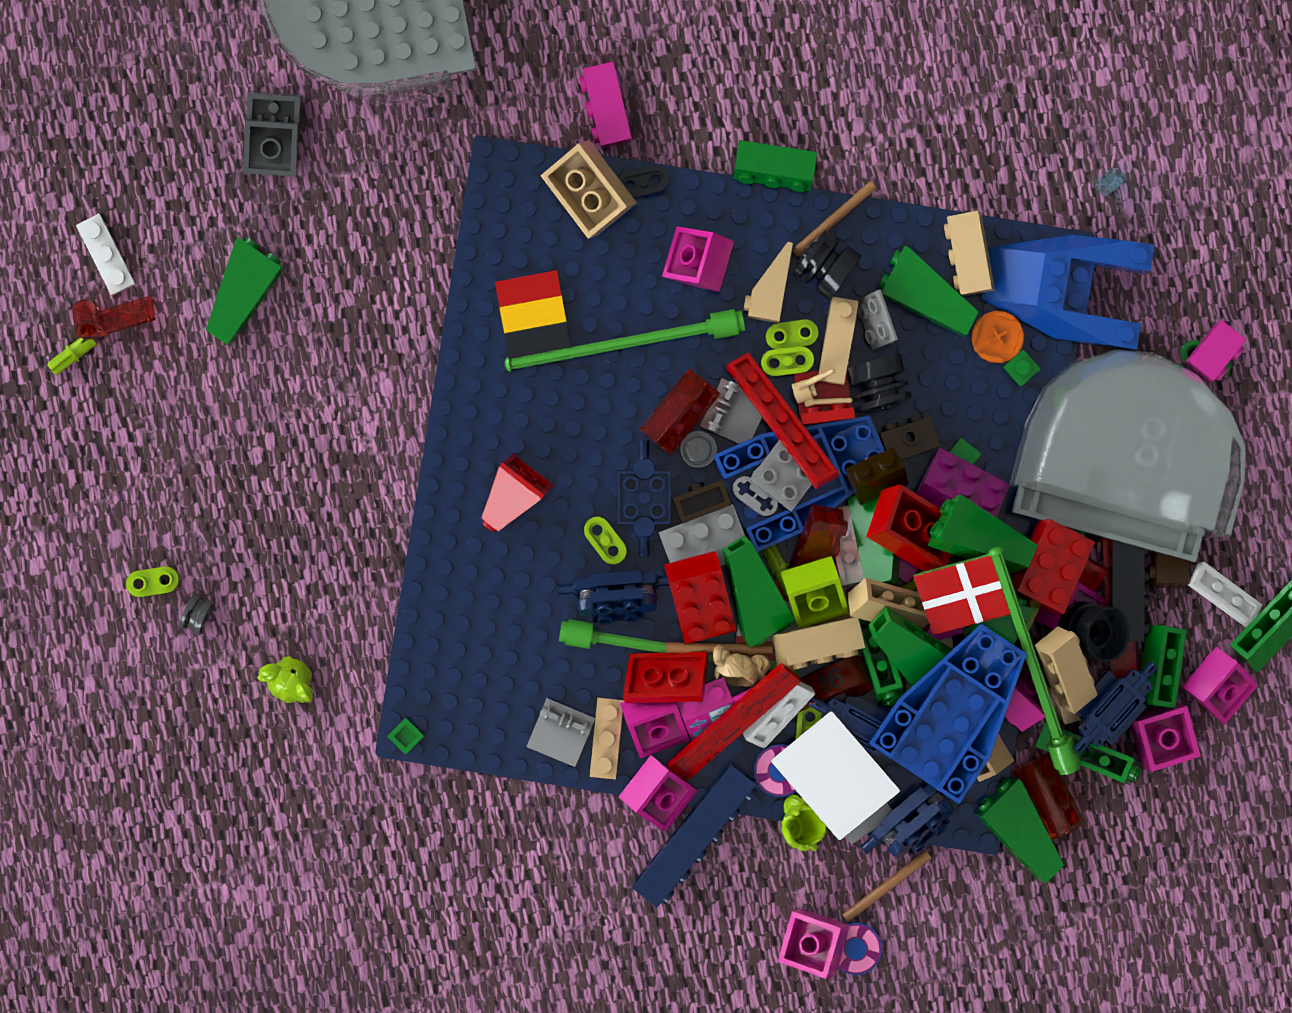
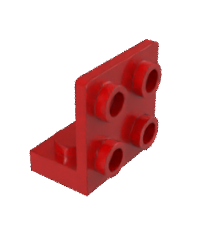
M819 371L797 373L794 375L795 383L808 380L818 375ZM847 371L844 385L821 381L814 383L818 395L814 396L813 399L850 398ZM804 402L798 404L799 418L804 426L855 418L854 407L851 406V403L814 405L806 408Z

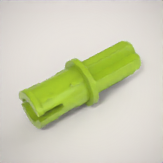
M85 332L83 336L70 346L65 345L66 349L49 361L47 365L55 375H58L75 361L79 362V358L94 346H97V343L88 332Z
M775 544L763 549L762 553L772 569L771 575H775L784 591V595H787L781 572L789 570L790 564H786Z

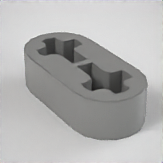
M742 476L733 483V495L757 514L769 516L776 511L778 501L751 481L750 477ZM748 482L750 484L749 490L754 493V496L752 497L748 493L740 495L738 493L740 491V488L737 486L738 483L744 484ZM757 496L763 500L770 498L772 509L762 511L760 509L761 503L755 498Z

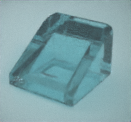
M1110 167L1093 181V185L1103 197H1106L1125 182L1127 176L1116 168Z

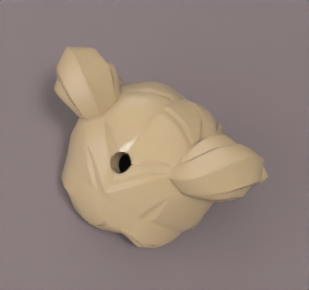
M719 644L713 650L714 663L717 665L715 668V678L724 677L725 682L731 686L752 687L757 680L761 681L765 677L770 667V660L765 655L757 654L749 658L738 653L730 654V651L725 649V646Z

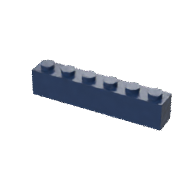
M731 761L635 879L632 889L656 908L661 902L666 904L674 894L672 890L678 882L682 884L690 875L691 871L688 869L694 862L698 864L707 853L705 850L707 845L711 841L715 843L724 832L721 828L727 821L733 822L740 813L738 807L744 800L749 802L757 791L754 788L756 780Z

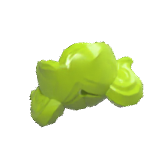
M287 656L283 657L276 664H267L260 669L259 676H257L258 680L266 682L269 691L276 698L285 703L297 701L301 703L312 702L314 698V691L310 687L312 673L303 661Z
M790 795L786 798L783 806L785 816L782 821V833L788 845L797 848L799 851L806 852L812 849L815 852L818 849L817 843L825 836L827 826L801 796Z

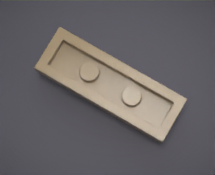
M597 698L590 777L616 779L623 714L620 703L624 702V700Z

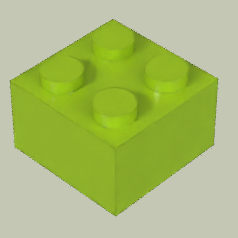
M832 556L781 572L798 629L849 613Z

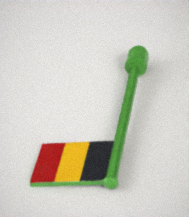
M557 270L495 282L509 356L505 359V367L509 372H512L513 369L699 334H714V339L739 335V332L745 331L742 310L735 311V309L710 313L711 319H706V322L571 347Z

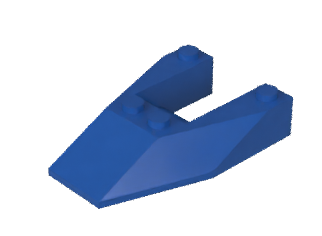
M1066 235L993 246L989 248V258L995 291L982 293L981 300L1015 316L1020 321L1054 339L1133 352L1137 350L1141 323L1086 314L1094 266L1146 274L1151 269L1155 245L1127 240Z

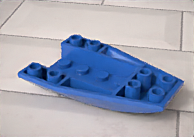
M870 416L805 426L838 470L839 475L818 489H815L812 484L792 512L778 502V507L772 515L761 516L739 501L732 492L733 483L742 476L751 477L756 467L760 466L779 441L774 432L758 435L713 455L721 480L724 482L742 528L757 552L806 531L853 494L845 469L863 461L869 456H875L885 451ZM748 482L744 484L738 483L737 486L740 488L738 493L740 495L748 493L750 496H754V493L749 490L750 484ZM758 496L755 498L761 503L760 509L762 511L772 509L770 498L765 500Z
M980 624L897 700L869 744L960 804L990 759L1027 654L983 624Z

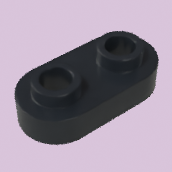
M654 165L624 172L619 176V180L624 186L628 181L634 182L635 188L628 190L633 198L664 191L669 183V175L663 167ZM657 175L661 178V182L653 184L651 178Z

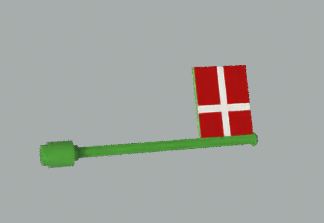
M994 547L986 555L913 575L933 635L1011 614L1023 652L1027 654L1025 658L1052 735L1051 741L1047 743V747L1054 768L1061 775L1076 772L1080 768V758L1078 753L1072 748L1075 746L1073 737L1062 732L1002 553L1004 549Z

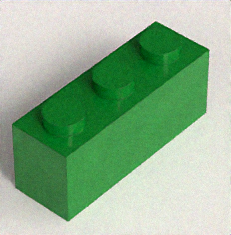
M739 140L733 179L743 184L759 183L769 188L785 187L795 192H811L817 152Z
M1149 625V633L1145 637L1141 671L1149 661L1153 662L1154 666L1158 667V670L1148 679L1152 689L1144 697L1146 698L1144 704L1175 708L1187 630L1162 625Z

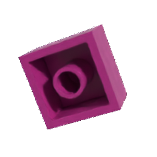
M1176 702L1175 708L1160 707L1141 713L1130 725L1141 767L1150 772L1201 757L1186 705Z
M802 908L792 911L778 962L825 979L836 976L850 925Z

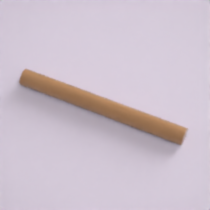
M869 181L792 249V253L799 258L813 239L821 235L825 229L831 230L877 189L876 186Z
M666 642V653L707 652V654H713V650L718 644L725 646V649L729 650L730 654L772 655L773 651L771 644H761L750 648L747 644L689 643L685 645L682 642Z
M926 850L844 912L842 914L849 923L932 859Z

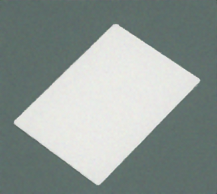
M832 711L771 760L774 766L838 840L844 838L900 792L899 788Z

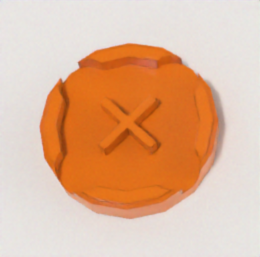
M992 311L984 314L976 321L971 332V342L974 351L980 358L990 363H1003L1011 360L1020 352L1024 342V332L1015 316L1005 311Z

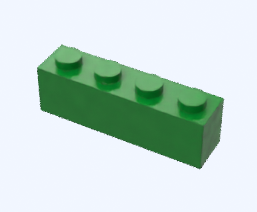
M1292 580L1230 644V647L1237 656L1257 673L1292 637Z

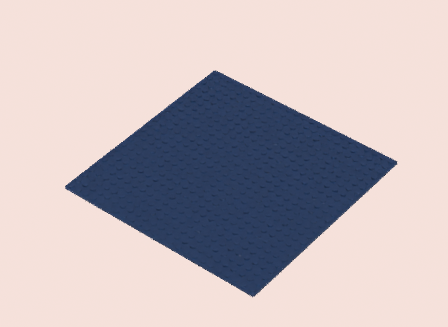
M477 135L473 139L375 754L381 758L620 795L650 757V755L643 758L639 757L624 714H622L616 779L590 777L595 721L575 767L527 747V744L546 698L595 718L598 697L624 700L623 692L630 653L659 652L596 642V645L590 644V649L567 646L565 642H559L562 621L569 622V619L593 623L592 617L580 616L577 603L580 599H577V596L574 594L558 595L557 584L573 583L575 579L589 578L588 575L637 570H641L642 574L656 573L658 576L667 575L664 564L670 562L659 532L682 524L673 498L690 492L688 487L703 482L704 486L721 480L715 459L704 468L688 466L680 454L681 443L689 433L703 431L710 434L715 440L717 453L738 445V443L701 427V422L721 379L723 378L737 384L726 369L728 363L749 352L762 369V357L766 352L774 350L768 346L765 337L769 327L777 323L747 318L748 311H743L746 295L751 296L753 288L787 242L793 243V249L853 195L811 188V192H795L785 187L769 188L759 183L743 184L738 180H734L732 175L601 155L618 178L624 172L657 165L663 167L668 172L669 183L662 192L634 198L637 204L602 233L588 239L540 176L570 150ZM655 175L651 178V182L659 184L661 178ZM628 181L625 184L626 189L633 190L635 183ZM867 197L829 230L831 234L825 241V244L830 246L837 237L840 239L835 249L837 253L850 246L862 255L833 297L858 300L881 289L878 286L884 274L890 275L894 267L890 262L896 250L902 251L904 246L909 247L955 289L953 276L957 275L956 266H952L950 263L949 250H952L951 239H946L944 224H948V216L966 212ZM982 215L988 253L990 247L1066 235L1094 237L1093 233ZM677 226L713 232L734 241L720 292L698 288L662 277ZM791 251L779 323L806 319L816 324L818 337L812 345L806 346L814 356V363L807 372L819 371L828 311L832 298L829 301L816 291L820 281L818 277H815L808 284L804 283L810 273L807 269L804 270L799 278L793 275L799 258ZM557 270L571 347L706 322V319H711L710 313L735 309V311L742 310L745 331L739 332V335L714 339V334H699L513 369L512 372H509L505 367V359L509 356L495 282ZM982 293L962 296L978 311L966 337H962L884 298L898 340L890 345L872 350L865 338V328L862 320L856 314L848 360L849 366H847L850 398L853 399L851 406L854 407L855 418L870 416L877 434L884 432V426L898 422L900 427L909 424L908 418L923 413L924 418L931 416L941 445L938 448L901 460L905 466L909 483L904 487L916 493L926 469L938 449L942 448L949 452L961 437L981 453L973 464L974 466L1010 484L996 518L1030 540L1036 524L1040 520L1012 513V508L1034 424L1051 389L1074 370L1078 343L1054 339L1017 319L1024 332V342L1021 350H1024L1040 368L1035 375L1019 387L1002 368L1009 361L990 363L980 358L973 349L971 332L976 321L986 313L1002 311L981 300ZM802 328L800 334L802 337L810 336V331L808 328ZM776 332L774 338L776 341H782L784 335L782 332ZM901 354L905 371L894 377L896 381H908L909 385L898 388L899 393L911 391L912 398L907 399L898 406L885 410L859 412L858 405L869 401L868 397L855 398L857 393L865 390V386L852 385L848 368L883 357ZM798 355L795 358V362L798 365H803L805 358ZM771 359L769 361L770 367L777 368L779 361ZM766 374L799 418L798 403L792 389V384L795 383V374L776 377ZM763 417L753 438L764 433L773 432ZM638 440H643V451H645V440H650L649 456L657 458V471H671V524L657 525V538L649 541L650 556H645V546H643V556H638L639 541L631 538V525L617 524V471H631V458L639 456ZM511 454H515L553 483L554 487L540 501L501 530L492 532L483 525L484 520L481 518L499 466ZM844 500L834 509L848 506V500ZM826 515L806 531L776 544L786 564H790L789 569L832 556L834 562L836 561ZM601 517L610 524L626 546V556L623 561L618 564H609L601 558L584 534V526L589 519ZM595 525L592 528L594 535H600L603 531L600 525ZM611 546L608 549L609 555L616 556L618 548ZM762 550L757 552L772 580L778 581L775 575H771L772 569ZM725 564L721 566L736 631L693 643L735 644L738 621ZM918 569L915 574L920 573L922 570ZM898 579V587L906 585V583ZM659 586L656 593H654L657 595V609L645 612L644 619H640L637 622L614 621L607 625L597 622L593 625V628L603 633L664 643H685L670 586ZM1035 620L1033 621L1029 630V634L1031 636L1033 635ZM962 634L952 636L953 647L955 648L963 641ZM860 649L857 650L858 655L836 658V655H833V661L820 664H811V661H807V667L800 668L798 676L801 682L811 686L815 692L814 696L825 703H828L833 698L844 703L849 692L887 713L893 708V706L885 708L884 705H877ZM708 661L706 682L716 679L715 668L717 665L714 661ZM835 668L840 669V671L833 672L832 678L837 674L843 677V684L837 688L831 686L828 678L830 671ZM898 670V673H899V676H900V679H901V682H902V685H903V694H904L906 691H905L903 676H902V673ZM823 673L828 684V692H825L822 681L817 682ZM835 678L834 684H839V678ZM726 683L731 697L747 689V687L731 686ZM810 699V700L808 701V703H807V704H809V702H812V703H814V704L820 706L819 704H817L816 702L812 701L811 699ZM807 712L805 719L811 722L815 719V714ZM797 714L767 747L776 744L789 746L795 741ZM405 717L425 735L406 755L387 737ZM1004 717L998 734L1013 758L1018 728L1010 724L1006 717ZM687 728L686 731L690 741L651 755L668 767L667 763L692 741ZM743 733L687 781L698 790L687 806L694 807L731 761L755 779L753 766L756 757L764 748L746 741ZM880 754L874 758V761L900 790L898 794L887 802L892 811L920 787L924 789L929 785V783L893 759L890 760ZM1012 763L998 774L979 782L976 778L960 804L944 794V799L948 798L955 811L947 818L950 821L946 825L947 829L941 835L933 836L926 843L928 845L991 855L997 854L999 852L1000 840L975 813L979 810L978 805L983 799L988 796L992 797L998 791L997 786L1005 778L1010 779ZM756 782L754 787L757 790L749 802L744 800L738 807L740 810L739 814L783 821L785 816L783 806L788 796L775 797L769 795ZM796 791L795 793L790 794V795H793V794H794V795H799V796H800V794H799L797 791Z

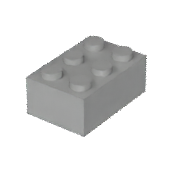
M733 504L659 532L670 563L716 551L720 566L725 564L722 549L745 535Z

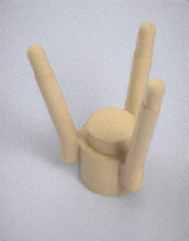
M835 369L792 384L797 403L804 402L806 408L814 405L852 403L853 399H813L814 396L818 395L814 383L835 374Z

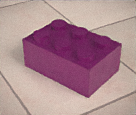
M939 448L928 465L916 494L938 508H941L947 499L951 500L961 494L997 517L1010 484Z

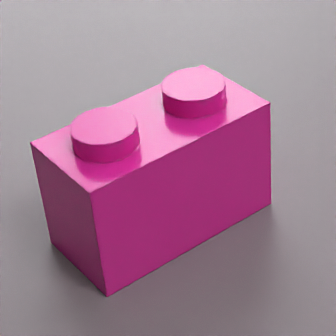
M1223 320L1216 322L1184 364L1208 383L1215 379L1219 381L1228 371L1226 367L1231 359L1235 361L1245 350L1242 345L1246 339Z

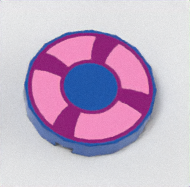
M785 744L771 745L763 749L756 757L753 766L754 778L758 786L765 793L775 797H784L796 792L793 786L771 762L774 757L788 747Z
M846 923L850 925L838 968L844 973L851 975L865 974L874 969L880 961L882 953L881 940L876 931L864 923Z

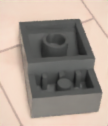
M248 92L243 173L296 177L303 94Z

